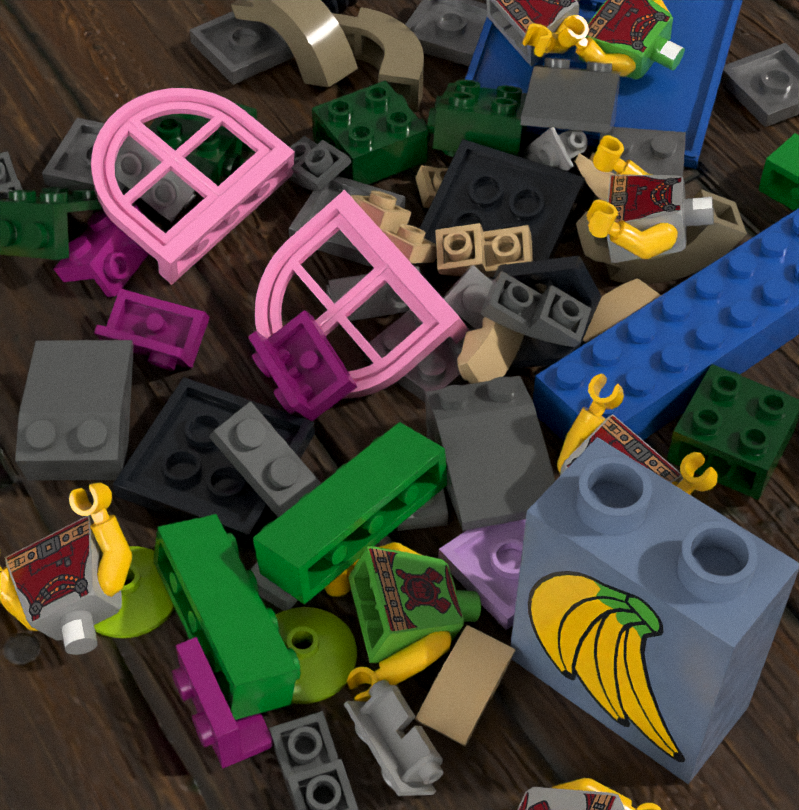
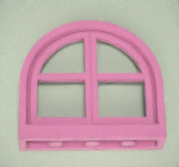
M169 88L146 93L131 100L119 108L106 121L96 138L92 151V179L98 201L110 220L158 261L159 274L172 285L293 175L291 167L294 166L295 151L230 100L204 90ZM170 114H192L210 119L207 124L176 151L144 125V123L154 118ZM223 126L256 153L217 186L189 163L185 157ZM128 136H131L162 163L123 195L115 177V162L123 142ZM171 170L204 197V199L169 231L164 233L134 208L132 204Z
M345 190L279 248L261 277L255 300L256 329L268 339L283 327L281 316L282 302L290 279L294 273L301 278L327 309L326 312L315 320L324 335L327 336L340 324L373 362V364L365 368L348 371L357 388L342 399L363 397L389 387L411 371L448 337L457 344L465 337L466 332L470 331L458 314ZM340 230L374 269L334 303L301 264ZM388 283L423 324L390 353L381 358L347 317Z

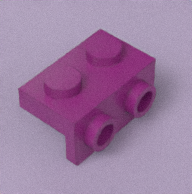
M101 209L89 218L87 222L89 226L82 235L69 243V258L61 259L54 270L63 282L94 279L107 297H113L118 295L119 289L125 286L149 253L118 228L104 210Z
M119 289L107 326L97 324L93 334L101 340H132L134 344L133 353L149 357L147 362L156 367L169 371H174L176 365L192 369L210 317L204 311Z
M306 310L293 318L268 339L258 331H254L248 336L256 349V352L252 355L254 362L268 378L273 377L278 386L274 390V395L290 414L297 411L310 421H313L357 388L356 383L313 316Z
M197 637L177 644L176 650L180 667L172 670L176 687L183 701L192 699L197 714L192 715V720L198 737L204 748L210 745L213 746L222 769L270 749L273 746L272 736L261 713L238 720L234 719Z

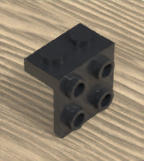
M580 256L498 266L493 279L503 271L540 294H543L553 285L591 308L581 342L576 347L554 344L524 335L520 348L509 369L551 366L578 349L602 297Z

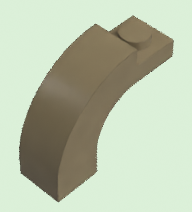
M237 0L231 4L236 19L263 22L271 26L282 36L296 59L305 84L330 87L358 69L353 52L342 28L321 0Z
M361 7L357 17L332 13L349 42L354 58L375 66L379 70L378 83L386 80L397 94H401L405 98L408 107L412 111H418L423 96L424 54L421 43L412 30L398 19L373 9Z
M702 189L693 198H713L714 224L687 226L686 248L681 252L654 256L649 259L611 263L607 236L605 238H598L591 234L588 227L589 221L586 216L588 212H585L576 223L584 255L596 262L606 263L610 280L627 283L637 278L645 284L662 283L689 276L726 255L747 235V232L734 201Z

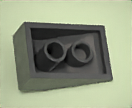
M545 58L544 65H536L533 68L520 125L610 133L616 121L621 72L612 71V63L587 61L586 69L570 68L569 59Z
M51 340L35 342L19 411L15 462L27 480L117 479L128 461L134 345L132 340Z
M497 377L491 381L461 386L450 385L443 389L426 391L427 438L445 448L448 484L446 489L462 531L526 519L527 510L556 480L533 401L521 377Z

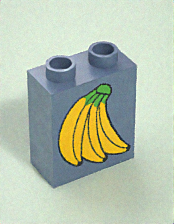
M597 437L527 510L510 646L516 650L512 660L689 784L749 707L798 574L799 563Z

